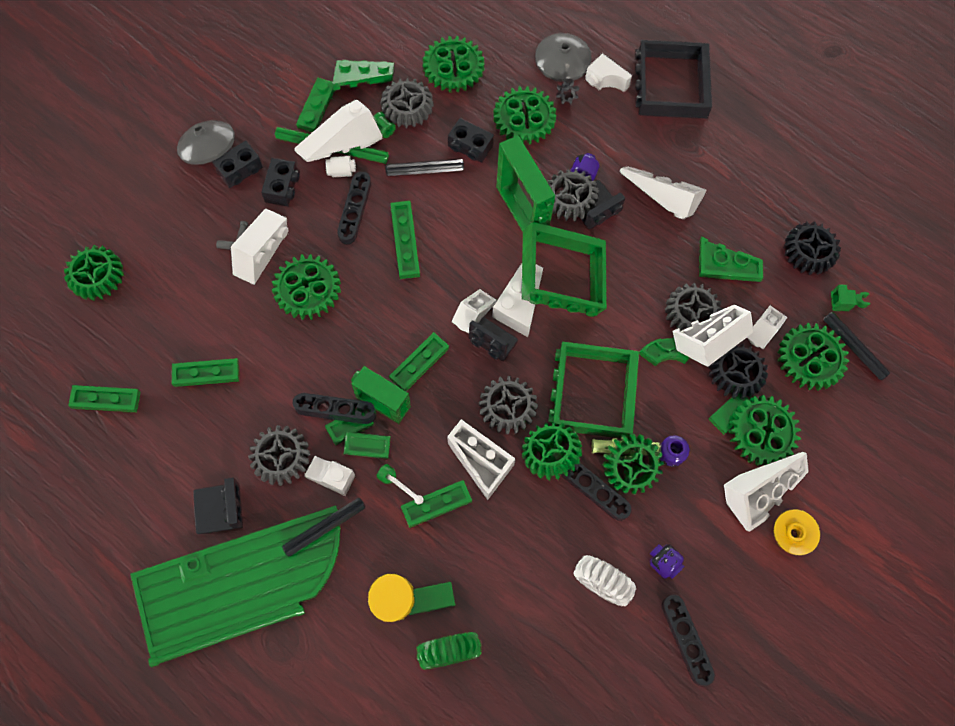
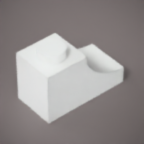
M602 54L587 68L585 79L590 85L595 86L599 90L604 87H614L624 92L629 88L632 75Z
M480 289L460 303L452 323L457 325L460 330L469 333V323L472 320L479 323L494 306L496 299Z
M770 305L753 326L754 332L747 337L750 343L764 349L787 317Z
M316 456L304 475L307 479L343 496H346L355 478L353 470L334 461H326Z

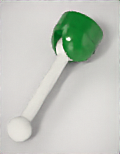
M389 464L381 467L377 473V479L385 484L395 483L414 498L416 504L423 503L424 499L421 495H416L396 479V471Z

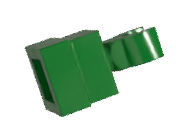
M839 284L831 291L832 311H850L856 305L860 308H866L870 305V302H864L862 298H866L869 293L862 292L856 294L855 290H847V285Z

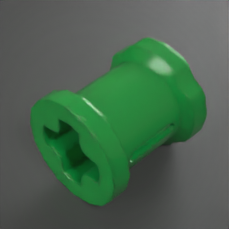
M383 112L376 113L373 118L382 137L388 138L395 131L396 125L390 123L385 118Z

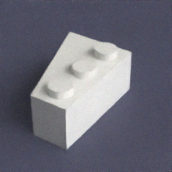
M265 208L231 246L234 276L255 285L281 241L288 234L286 217Z
M521 264L493 306L492 317L528 337L535 304L521 299ZM537 264L535 289H539L543 268Z
M732 305L711 314L710 319L699 323L697 320L691 323L692 327L682 331L679 328L674 330L673 335L678 352L708 367L754 332L751 312Z
M460 420L448 435V445L488 500L514 466L515 458L463 420Z

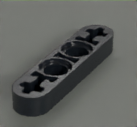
M357 172L353 176L337 231L338 238L343 244H351L357 238L371 188V178L366 172ZM362 179H364L365 182L362 183V187H361L362 190H361V189H359V188H360L359 182H361ZM356 195H359L363 199L362 201L355 203L352 201V198ZM349 213H356L358 215L355 220L347 219ZM347 226H350V234H348L347 237H344V234H346L348 230Z
M300 393L294 397L292 402L295 411L300 415L353 423H372L377 414L372 403L353 399ZM304 401L307 402V404H304L303 407H300L299 404H303ZM321 404H330L326 411L318 410ZM343 406H350V407H351V409H350V411H349L348 413H346V414H341V413H339V410H340L341 407H343ZM366 410H369L370 413H366L365 416L362 415Z
M581 463L574 464V472L576 473L578 469L581 471L577 474L575 480L572 478L574 473L571 470H567L568 476L560 474L613 519L622 521L630 515V503ZM581 476H588L591 479V485L588 487L581 486L579 478ZM597 491H607L609 499L607 501H600L597 498ZM613 497L616 499L614 504L618 507L623 505L626 514H617V508L613 504L610 508L607 506Z
M670 595L663 600L662 610L691 679L699 686L710 685L714 681L715 673L686 605L681 597ZM670 600L673 603H678L679 607L676 608L677 614L683 613L684 617L678 618L674 622L672 617H675L676 614L673 609H668V605L671 604ZM679 622H685L688 625L689 632L687 635L683 636L678 633L677 625ZM691 644L695 645L699 650V655L695 659L687 655V647ZM703 659L704 663L699 665L702 671L708 672V675L705 677L706 681L698 679L699 667L698 665L693 667L691 663L699 662Z

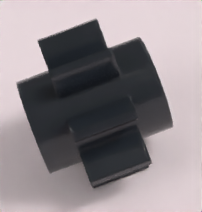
M563 79V84L556 86L560 91L556 93V98L561 97L562 104L565 101L572 104L574 98H579L578 94L575 93L579 90V86H573V80L566 82ZM568 89H570L571 93H567L565 95L564 90L568 91Z

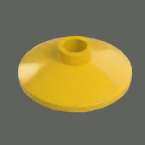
M794 509L782 513L777 518L774 525V536L779 546L786 552L793 555H805L817 547L820 540V529L811 515ZM791 530L797 532V538L791 535Z

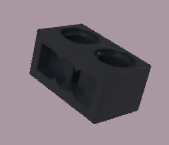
M461 118L458 119L448 134V147L455 152L467 155L471 160H477L483 163L494 144V134Z
M247 141L242 142L218 159L212 161L216 172L229 188L240 184L244 179L256 174L263 168L259 156Z
M271 158L261 192L265 203L289 207L290 200H293L295 196V182H298L300 178V171L297 170L295 162Z

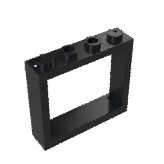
M641 40L639 49L635 50V60H638L635 66V75H638L635 83V91H638L635 107L639 108V115L707 119L712 109L709 43ZM645 57L697 60L699 103L646 101Z

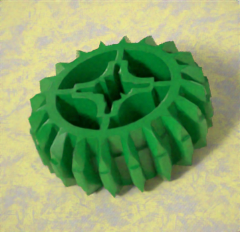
M93 245L92 249L85 246V251L77 250L78 255H71L72 261L66 262L68 268L64 269L66 274L64 279L67 282L68 288L76 296H81L85 300L89 297L93 301L97 296L103 299L104 294L111 296L110 291L112 289L117 290L116 284L122 283L120 277L124 276L122 271L123 264L112 250H107L103 246L98 248V246Z
M545 422L543 428L537 425V431H530V437H525V444L522 445V457L525 460L526 467L530 469L533 475L537 474L540 479L546 475L549 481L552 476H555L558 480L560 474L568 476L567 470L574 471V464H579V457L582 456V444L579 441L578 434L574 433L571 427L566 428L563 423L557 426L553 422L552 426H549ZM562 441L566 442L569 445L568 450H565L564 447H562ZM536 451L542 455L541 461L535 457Z
M631 433L628 440L625 435H622L621 443L615 439L614 444L616 446L614 448L608 446L611 454H604V457L609 460L603 463L605 468H609L605 470L604 474L610 476L608 482L614 484V488L617 490L622 488L623 493H628L630 490L632 494H636L637 489L645 493L644 486L651 489L653 488L650 483L652 480L659 482L656 474L663 473L658 466L664 465V462L658 459L663 455L657 451L658 445L652 444L650 438L645 439L641 434L636 438V435ZM634 447L628 455L621 456L625 450ZM643 448L648 454L649 465L642 461L643 454L641 452ZM634 460H635V461H636L638 464H640L641 466L636 465V466L634 467V466L632 465V467H631V466H629L626 462L630 463L631 461L634 462ZM617 463L624 466V479L618 474ZM645 472L640 478L636 479L637 474Z
M474 632L434 639L419 644L417 647V660L422 669L464 662L481 655V643L477 633Z

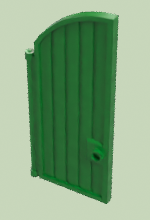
M337 506L131 573L142 626L151 657L148 658L150 667L288 618L304 615V608L302 605L300 606V602L315 598L323 589L333 571L340 546V525L290 557L284 553L282 546L338 511Z

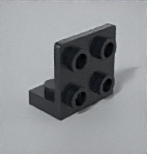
M485 317L479 323L473 320L469 323L470 342L477 348L482 347L487 350L488 354L494 359L499 358L504 362L518 343L516 337Z
M234 477L224 479L225 485L195 489L193 491L195 526L198 535L243 528L240 484Z

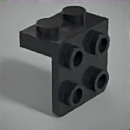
M596 180V188L599 190L596 207L588 211L587 215L581 219L589 230L602 224L611 216L620 213L625 201V197L621 192L612 196L599 180ZM587 195L583 196L582 199H580V203L587 198Z

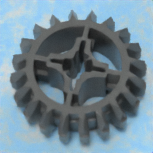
M407 77L406 81L399 79L398 83L392 81L391 86H387L386 91H383L382 112L387 120L394 124L397 123L398 127L405 125L407 129L409 125H412L415 128L416 123L422 125L423 120H428L429 115H431L433 107L432 94L429 92L428 86L424 87L423 82L417 84L416 79L410 81Z
M567 169L566 173L560 170L558 175L553 174L552 180L548 179L547 183L554 194L560 188H563L560 194H555L552 214L557 213L558 219L564 216L565 221L572 218L575 222L577 217L583 219L588 211L596 207L599 190L596 188V181H592L591 175L585 177L584 171L579 174L577 169L574 172H570ZM587 195V198L580 203V199H582L583 196Z
M687 283L682 288L677 287L675 292H671L670 298L666 301V320L672 321L670 327L676 326L677 329L679 328L682 331L692 327L691 323L699 320V318L707 316L710 319L711 314L723 310L720 308L721 301L716 300L717 294L711 295V288L706 291L703 284L699 288L695 283L691 287ZM684 299H690L688 303L678 305L680 301Z
M511 376L507 377V381L499 377L498 384L492 380L491 387L485 386L484 390L486 393H481L480 398L482 400L479 401V407L482 408L480 415H486L483 421L485 423L491 421L489 424L490 429L498 426V433L504 428L506 434H509L510 429H513V432L516 434L518 433V426L525 430V423L532 424L533 420L531 417H536L534 410L538 407V404L534 402L537 396L531 395L533 392L532 388L526 389V381L519 384V378H516L515 382L511 381ZM509 391L515 392L520 396H513ZM501 392V400L497 401L494 405H490L493 397ZM505 399L509 405H512L511 411L510 408H508V406L505 405ZM522 405H526L525 412L516 418L515 410L521 408ZM496 414H504L508 420L502 419Z
M277 425L273 432L268 427V434L265 435L263 432H260L261 439L255 438L253 440L257 446L250 447V451L254 453L249 455V460L253 461L250 467L256 469L254 474L257 477L261 476L263 482L269 479L270 485H274L277 480L278 484L282 486L284 479L290 484L292 483L290 477L294 475L296 479H299L300 476L297 472L306 471L302 464H309V460L305 458L310 455V451L306 449L309 445L303 441L304 436L302 434L298 435L296 429L290 432L289 426H285L282 431L281 427ZM283 440L294 443L297 450L285 448ZM274 442L273 447L269 450H266V448ZM281 450L283 454L280 455V459L278 461L276 456H279V452ZM294 460V462L288 468L285 469L286 464L289 461ZM263 461L273 462L276 471L266 469Z

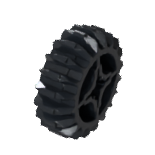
M807 221L803 225L798 224L790 230L789 235L786 236L783 249L786 250L784 256L790 257L788 263L793 262L795 264L794 269L797 267L801 268V273L807 270L809 275L814 272L817 275L821 274L822 271L825 273L836 264L840 257L841 247L838 246L840 240L834 239L836 233L831 234L830 228H823V223L817 226L815 221L811 224ZM808 237L807 240L798 241L800 238ZM821 255L826 256L823 259H817V257H821Z
M744 343L740 344L739 347L736 345L709 366L711 370L709 377L713 378L712 384H718L717 391L721 389L725 391L724 396L730 393L732 399H735L739 393L740 399H745L746 395L749 398L753 397L766 384L768 365L763 364L765 358L758 357L759 351L752 352V346L746 349ZM724 361H726L728 364V370L726 372L723 371L722 366ZM750 370H752L754 377L752 382L749 380Z

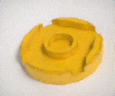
M386 574L379 577L372 584L368 595L371 612L378 619L385 622H395L404 619L411 612L414 605L415 597H413L414 590L412 585L406 578L397 574Z

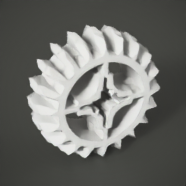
M584 556L578 562L574 575L580 583L592 592L620 606L628 605L634 597V592L636 591L634 582L612 565L593 556Z

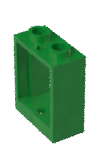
M365 366L361 371L358 370L353 375L351 384L355 397L361 401L372 403L375 410L399 424L411 407L409 393Z

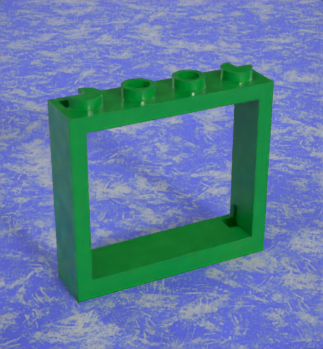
M519 135L499 143L496 188L522 232L532 222L550 226L555 194ZM518 178L534 202L533 207L519 186Z
M532 222L523 230L521 299L529 301L531 304H544L550 308L567 309L568 312L572 313L580 312L591 317L597 316L607 309L606 240ZM536 241L590 255V301L535 289Z
M562 342L560 349H556L555 361H559L558 369L554 368L553 381H556V389L551 391L550 401L554 402V409L549 410L548 422H552V424L554 422L557 426L563 423L566 428L571 427L574 433L620 439L622 435H625L629 440L630 434L633 433L639 351ZM566 356L626 363L621 428L560 420Z

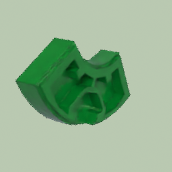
M674 338L654 340L639 352V355L655 367L660 362L666 360H678L685 364L690 358L677 351Z

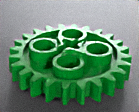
M448 36L447 41L442 37L441 43L434 41V46L429 45V51H425L423 71H425V77H429V83L434 82L435 88L441 85V91L446 87L450 93L452 88H455L456 92H459L461 87L466 91V85L473 87V82L478 83L479 77H482L484 57H482V51H478V45L473 46V41L466 43L465 37L461 41L458 36L455 37V40ZM450 51L454 53L457 77H454Z
M519 86L518 91L511 88V94L505 91L504 97L499 96V102L495 103L493 116L496 129H500V135L506 133V140L519 135L523 143L524 140H527L528 144L531 145L532 139L538 143L539 137L545 139L546 133L551 134V128H554L557 116L555 114L556 108H553L554 102H549V95L543 97V91L536 93V88L532 91H529V86L525 90H522L521 86ZM521 102H524L525 115H524V112H522L523 105H522ZM525 117L527 118L528 129L525 127Z
M303 254L300 260L293 257V263L285 261L287 267L280 266L281 274L275 273L274 275L277 280L272 281L275 287L272 289V292L275 295V301L279 302V308H284L285 314H289L292 311L293 318L300 314L302 320H304L305 315H309V318L313 319V314L315 313L318 317H321L320 311L322 310L328 313L327 306L334 307L335 305L332 300H339L336 293L341 292L339 286L341 282L338 278V272L334 271V265H329L327 259L321 262L320 256L313 260L312 254L308 256V259H305ZM311 272H316V275L308 276ZM297 280L295 284H289L290 281ZM319 289L325 290L323 293H316ZM300 297H305L301 302L296 301Z
M807 323L803 328L800 324L796 329L792 328L783 337L784 340L779 343V346L782 348L777 353L782 356H780L778 362H784L780 369L788 370L785 377L792 375V383L797 380L800 381V388L807 384L808 390H811L814 385L817 391L823 387L828 389L831 384L834 386L838 380L843 378V373L848 370L845 365L849 360L844 357L849 352L842 351L846 344H839L838 341L841 337L834 338V330L829 333L826 332L827 326L819 329L818 323H816L811 328V325ZM811 340L815 341L816 344H817V346L814 345V344L811 342ZM824 346L827 347L826 350H824L818 356L811 359L807 364H805L802 367L799 366V364L804 362L809 356L814 355L818 350H820ZM795 351L799 352L801 357L797 356ZM825 356L830 358L831 362L827 361ZM809 367L814 369L815 374L809 370Z
M765 395L759 398L754 396L750 398V401L747 399L743 401V405L737 406L738 412L732 413V417L736 420L729 422L730 425L734 426V429L728 432L735 434V437L730 441L738 443L734 449L742 450L740 457L748 455L749 463L756 459V466L762 465V463L765 466L787 458L786 456H793L792 450L798 448V445L794 442L801 440L796 435L801 429L795 427L799 420L792 419L795 412L788 413L789 405L782 407L781 399L774 403L773 396L767 398V400ZM753 413L758 415L759 422L754 420ZM774 419L779 421V428L775 425ZM750 434H752L755 437V444L750 441ZM771 439L776 442V449L771 446Z

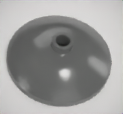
M556 33L546 37L539 43L535 54L536 65L541 73L559 82H563V79L566 82H570L571 80L574 81L581 78L587 73V68L591 65L592 60L590 48L585 41L568 33Z
M209 120L198 123L181 136L177 145V153L181 160L188 164L198 165L214 161L231 148L235 140V133L232 127L223 121Z

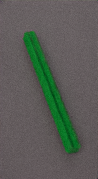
M277 127L275 131L277 139L298 144L310 135ZM360 146L349 148L350 152L343 153L342 150L337 151V153L381 163H387L389 159L388 152L368 147L362 149Z

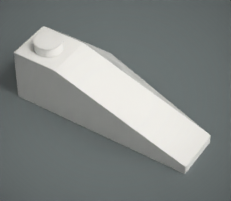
M355 100L341 107L295 147V152L307 162L330 157L333 152L342 150L343 153L350 152L349 148L360 146L361 149L366 148L381 140L382 134L370 110L358 100Z
M628 166L620 169V173L665 209L673 212L675 217L681 219L694 214L706 193V189L685 182L671 183L670 178L660 176L653 178L652 173Z
M801 452L745 472L724 484L726 503L747 531L750 532L766 521L770 516L769 510L774 505L779 506L783 501L781 497L788 489L793 490L809 472L807 453Z

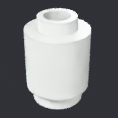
M350 156L331 157L326 160L327 175L332 177L352 176V172H356L355 160H351Z

